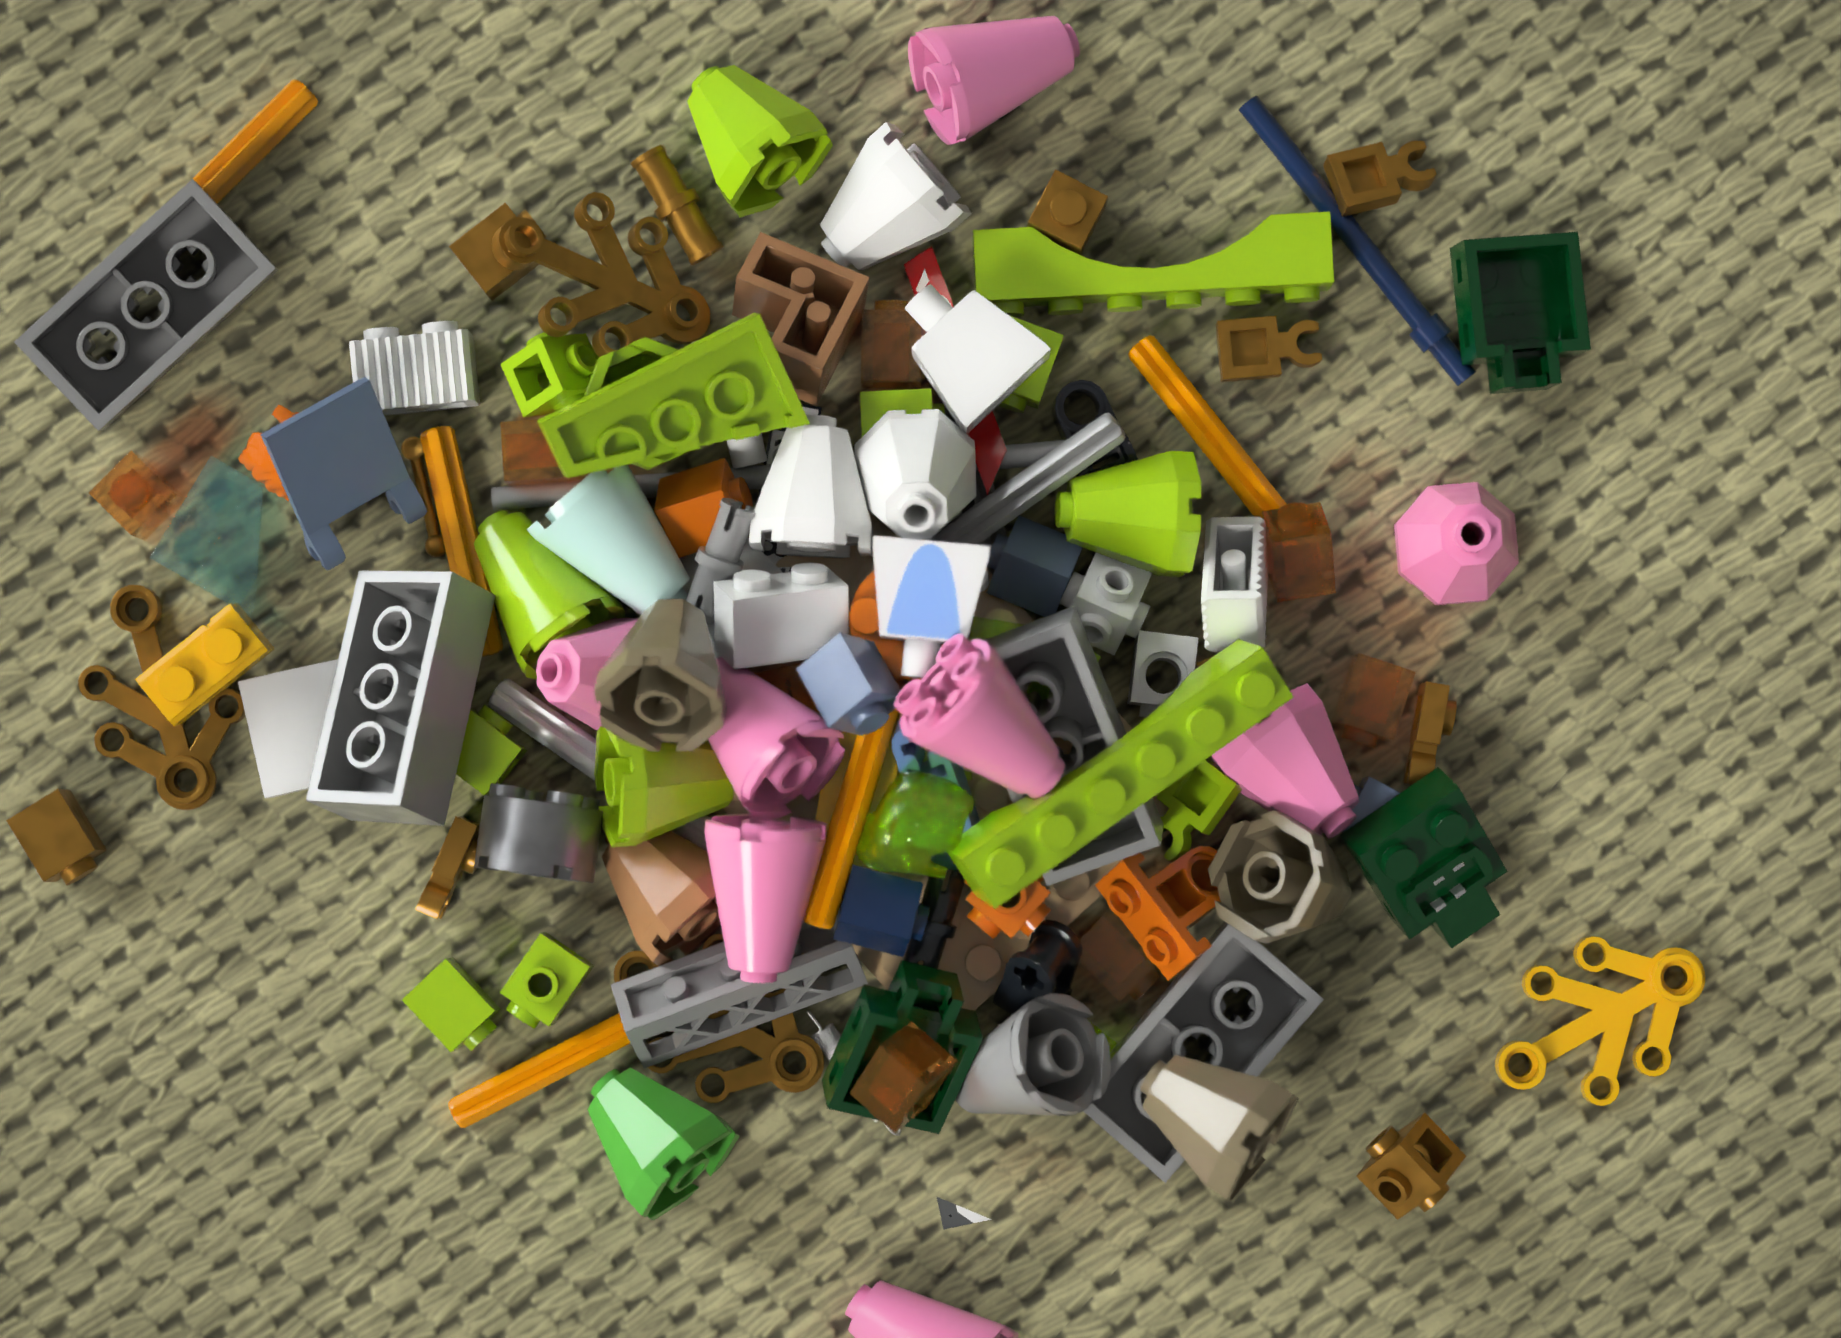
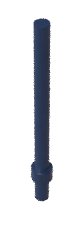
M1256 95L1240 107V113L1319 212L1330 211L1331 228L1413 331L1409 336L1423 353L1428 350L1457 387L1465 382L1476 371L1471 365H1462L1461 352L1447 336L1451 332L1450 328L1438 313L1431 315L1356 219L1352 215L1342 217L1332 189L1260 98Z

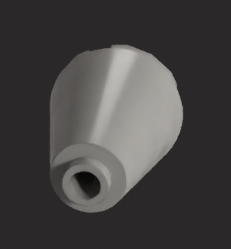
M1049 993L1036 997L1023 1005L983 1038L955 1100L964 1110L977 1114L1055 1116L1078 1114L1088 1109L1092 1102L1101 1098L1107 1090L1111 1072L1108 1041L1104 1033L1096 1035L1095 1030L1087 1019L1094 1015L1086 1005L1069 995Z

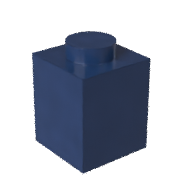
M853 865L833 939L904 957L910 938L921 941L927 923L930 906L919 903L924 883Z

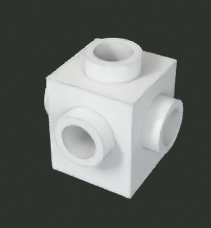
M1095 553L1085 576L1074 571L1059 604L1067 608L1076 607L1092 647H1097L1115 655L1124 635L1136 638L1146 618L1150 606L1140 602L1152 572Z

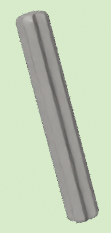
M1110 413L1102 414L948 523L931 539L926 540L978 545L1121 444L1125 439L1123 428Z

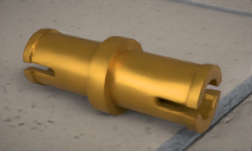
M661 144L648 150L631 162L632 167L636 169L658 206L654 213L661 222L667 221L689 258L688 261L691 266L700 263L724 247L721 241H718L696 203L700 200L699 195L694 188L688 190L667 155L664 145Z

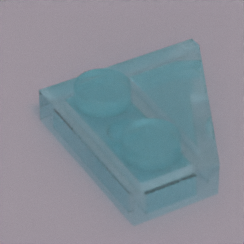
M211 455L150 558L226 603H238L246 614L251 616L256 602L264 486Z

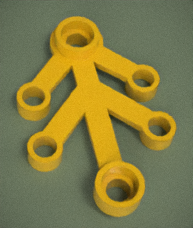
M1587 936L1579 940L1575 945L1573 955L1576 964L1581 969L1588 970L1589 972H1599L1607 968L1643 980L1622 993L1558 976L1557 972L1548 966L1535 965L1530 967L1522 978V988L1528 997L1538 1001L1556 999L1591 1010L1532 1044L1525 1041H1512L1504 1045L1499 1050L1495 1060V1069L1498 1077L1503 1083L1515 1089L1526 1090L1533 1088L1543 1079L1547 1063L1603 1032L1593 1070L1589 1071L1581 1081V1093L1588 1102L1594 1105H1609L1616 1100L1620 1088L1617 1075L1633 1016L1654 1004L1647 1040L1635 1047L1632 1061L1637 1071L1643 1075L1657 1077L1664 1074L1671 1065L1669 1045L1681 1006L1694 1002L1700 996L1705 986L1704 967L1699 958L1692 952L1683 948L1671 947L1660 950L1652 958L1610 947L1609 943L1600 937ZM1594 942L1602 948L1603 958L1597 965L1591 966L1584 961L1583 950L1585 946ZM1675 965L1683 971L1684 980L1678 988L1671 989L1664 981V973L1669 967ZM1538 972H1545L1551 978L1550 990L1542 995L1535 993L1531 987V979ZM1650 1047H1656L1662 1055L1661 1064L1653 1070L1647 1069L1642 1063V1055ZM1516 1053L1525 1054L1529 1060L1527 1072L1520 1076L1513 1075L1508 1067L1510 1058ZM1598 1076H1604L1610 1083V1091L1602 1099L1594 1098L1590 1092V1084Z

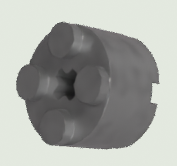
M490 783L489 795H484L474 863L475 868L494 871L503 870L515 874L594 883L603 811H599L598 808L600 800L586 798L578 794L548 791L547 801L542 802V792L526 790V788Z

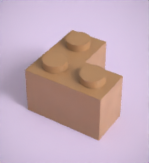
M760 232L736 277L732 315L742 319L754 312L760 314L766 329L774 332L771 340L798 398L817 406L864 315L870 277Z

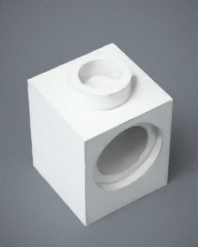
M1139 631L1134 643L1127 704L1139 705L1140 717H1148L1195 670L1198 637ZM1154 661H1166L1176 669L1178 683L1172 692L1161 694L1153 691L1148 686L1146 670L1150 663Z

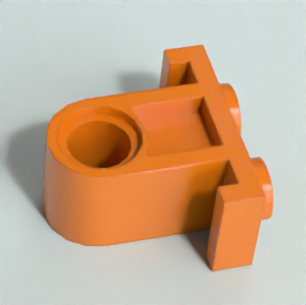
M1199 846L1189 850L1151 878H1148L1140 868L1139 864L1145 860V857L1142 853H1138L1123 859L1095 884L1096 888L1106 899L1111 911L1119 916L1141 945L1147 958L1158 967L1167 981L1183 971L1212 947L1206 937L1197 942L1188 930L1216 908L1215 901L1220 902L1218 887L1211 885L1208 871L1218 851L1212 847Z

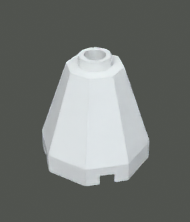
M885 122L867 139L820 224L827 236L821 242V245L837 264L844 267L852 263L858 270H865L956 229L972 214L966 205L955 203L961 198L960 195L920 148L913 143L906 150L899 142V139L905 134L894 124Z
M923 409L922 414H906V410H889L855 444V461L867 509L901 538L931 539L976 497L975 441L939 409Z
M806 415L810 424L786 428L754 509L756 514L751 520L749 534L751 549L765 552V540L777 542L776 554L803 557L849 558L850 546L858 545L860 557L872 556L873 529L848 430L837 428V419L834 417Z

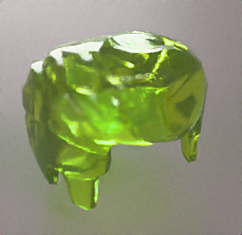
M919 771L901 772L888 785L875 811L866 815L864 830L856 849L858 858L867 867L881 872H903L906 874L944 878L947 871L946 867L935 865L930 862V859L937 853L952 851L959 847L965 822L974 808V797L948 779Z

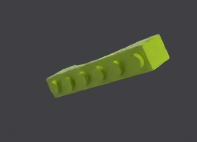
M1330 211L1271 214L1248 235L1220 252L1189 263L1157 268L1122 267L1088 259L1056 244L1034 227L973 230L972 236L975 291L1012 317L1023 316L1024 307L1048 306V314L1071 315L1082 313L1083 304L1107 302V311L1130 312L1143 309L1142 301L1166 299V308L1188 309L1202 306V297L1225 296V305L1247 306L1261 303V294L1284 293V301L1287 303H1305L1320 300V291H1329L1334 284Z
M1238 639L1192 671L1180 686L1135 728L1077 769L1061 777L1048 793L1036 799L1026 796L1019 801L992 812L949 842L944 848L975 896L996 909L1294 697L1264 648Z

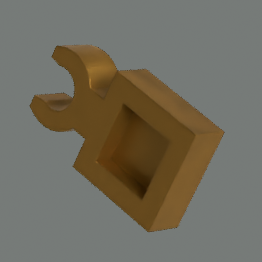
M1419 140L1407 142L1399 149L1396 155L1392 156L1387 155L1383 142L1327 155L1323 167L1342 217L1397 204L1402 195L1400 186L1409 191H1422L1430 187L1437 175L1435 168L1416 171L1408 163V161L1422 158L1427 148L1425 142Z
M1276 316L1219 320L1215 324L1221 382L1280 377L1282 375L1281 360L1288 359L1292 364L1302 368L1316 366L1322 361V353L1305 354L1297 346V338L1300 335L1314 334L1319 331V323L1316 321L1303 320L1294 324L1288 332L1279 333Z
M1427 681L1419 684L1409 739L1411 744L1403 783L1413 785L1435 769L1437 746L1440 745L1441 736H1450L1452 733L1457 702L1448 700L1449 685Z
M455 816L431 870L433 873L415 910L435 919L443 918L456 884L460 881L463 872L465 871L473 875L477 869L474 867L480 824L464 817Z

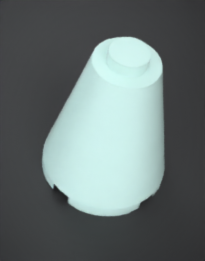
M629 465L615 467L609 474L605 470L590 473L548 510L545 516L552 523L550 526L544 529L536 521L527 529L535 540L640 615L658 599L686 600L688 594L682 587L690 580V577Z

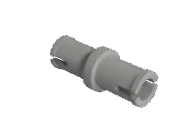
M730 498L721 499L720 509L707 544L698 548L695 560L699 563L686 598V601L704 611L707 624H714L713 581L732 579L736 572L742 571L744 562L740 559L750 532L751 520L756 514L754 512L755 508L747 505L745 510L741 509L743 502Z

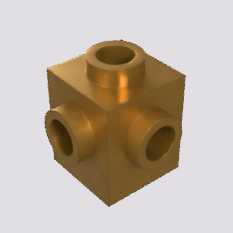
M1424 1112L1398 1132L1392 1125L1383 1130L1365 1149L1371 1158L1357 1174V1178L1398 1220L1417 1206L1423 1212H1426L1438 1203L1450 1189L1446 1182L1465 1159L1466 1155Z

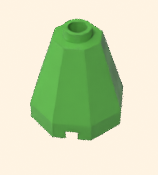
M631 1067L622 1073L618 1069L609 1071L598 1080L591 1090V1095L594 1099L587 1110L624 1196L641 1216H647L653 1221L686 1201L699 1188L692 1182L705 1169L711 1177L723 1165L740 1137L723 1118Z

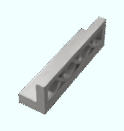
M840 908L835 924L831 929L819 928L803 921L790 969L777 973L776 982L753 983L740 980L741 971L731 969L728 966L725 944L722 942L611 984L624 1031L643 1068L868 984L853 944L833 939ZM847 963V969L826 977L820 976L824 971ZM779 988L786 989L784 993L771 998L764 997L766 993ZM721 1010H730L728 1014L718 1018H707L709 1015ZM666 1031L673 1032L672 1035L649 1044L645 1040Z

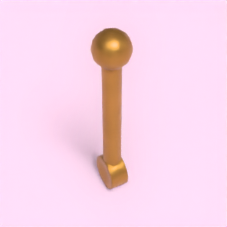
M409 437L403 441L401 452L404 457L411 461L417 491L427 509V513L423 516L428 534L425 550L432 557H440L446 553L443 537L439 533L422 461L424 453L421 440L417 437Z

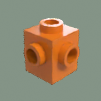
M1042 875L1019 892L1020 899L1015 906L1005 908L1000 905L994 909L975 896L971 890L964 898L973 906L967 917L992 939H995L1001 931L1011 939L1019 930L1028 937L1051 911L1043 903L1051 892L1041 884L1044 881Z

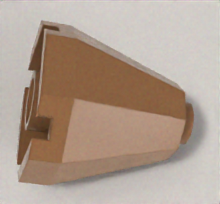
M668 831L635 846L611 847L606 836L605 842L608 846L601 857L635 940L652 962L661 966L674 961L668 953L677 948L687 956L696 951L709 937L721 928L709 856L706 850L673 831Z

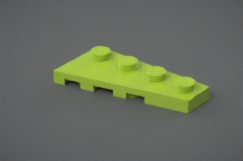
M755 312L537 420L562 474L567 478L642 462L646 458L673 452L678 454L700 449V446L722 441L740 440L758 436L760 433L810 424L760 314Z

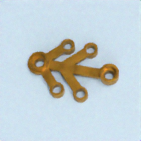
M589 193L576 205L574 210L577 224L580 228L587 231L602 264L545 239L539 226L527 218H512L495 232L492 238V251L496 260L504 267L511 270H523L536 262L595 289L571 300L566 297H554L540 309L538 322L541 329L549 336H564L578 323L626 304L640 309L649 315L627 325L619 321H610L600 327L592 338L593 349L599 357L614 351L605 342V333L607 332L613 333L618 337L621 349L643 337L654 339L661 336L673 343L689 344L699 339L709 327L710 309L708 303L697 290L680 284L666 254L664 246L668 240V231L663 222L655 217H644L632 226L628 232V244L634 253L643 257L655 288H652L637 281L610 223L615 215L614 204L603 193ZM588 204L595 205L600 209L602 221L594 220L589 216L587 212ZM641 229H647L652 232L655 237V245H649L642 240L640 235ZM516 231L523 233L531 243L530 248H523L517 244L514 238ZM677 304L686 308L691 318L690 321H684L679 318L676 313ZM551 309H559L565 314V326L558 325L552 320Z
M127 585L121 588L111 600V617L118 627L131 632L143 673L164 656L156 625L162 616V603L154 591L144 586ZM137 599H144L149 607L147 616L141 621H134L129 615L130 604ZM99 665L89 666L84 669L78 679V687L81 694L89 700L105 701L158 730L166 755L135 741L131 730L124 724L116 722L105 723L96 731L94 743L98 752L105 757L121 758L156 777L158 793L171 807L181 810H192L206 804L213 796L217 784V775L211 761L230 726L240 722L245 717L240 692L233 689H225L209 702V712L211 715L190 747L184 723L173 726L150 698L117 681L112 670ZM102 672L108 680V685L103 693L95 695L88 688V680L94 673ZM231 695L238 702V710L234 716L224 718L218 711V704L223 697ZM118 729L124 737V743L119 750L111 752L104 744V737L108 731ZM185 769L193 770L197 776V785L189 792L182 791L177 784L178 775Z
M715 934L705 941L702 950L710 947L716 940H724L723 934ZM643 950L628 952L615 965L614 981L616 983L629 978L628 971L634 963H644L649 969L656 968L658 965L652 962ZM781 988L777 992L766 993L764 997L771 998L784 993L786 989ZM721 1010L709 1015L707 1018H718L728 1014L730 1010ZM792 1012L771 1020L775 1037L755 1026L673 1057L668 1066L659 1067L652 1065L647 1068L654 1073L664 1074L673 1070L678 1063L739 1046L763 1058L728 1071L722 1070L720 1067H708L701 1071L695 1081L697 1095L707 1103H718L724 1100L731 1092L767 1082H772L779 1089L786 1092L797 1093L805 1091L814 1086L820 1079L824 1069V1055L815 1040L798 1032ZM659 1037L657 1039L655 1038L649 1043H652L665 1037ZM799 1051L805 1056L806 1067L802 1072L793 1074L784 1068L783 1058L788 1052ZM717 1074L723 1078L725 1088L720 1095L710 1096L704 1092L702 1081L706 1075Z

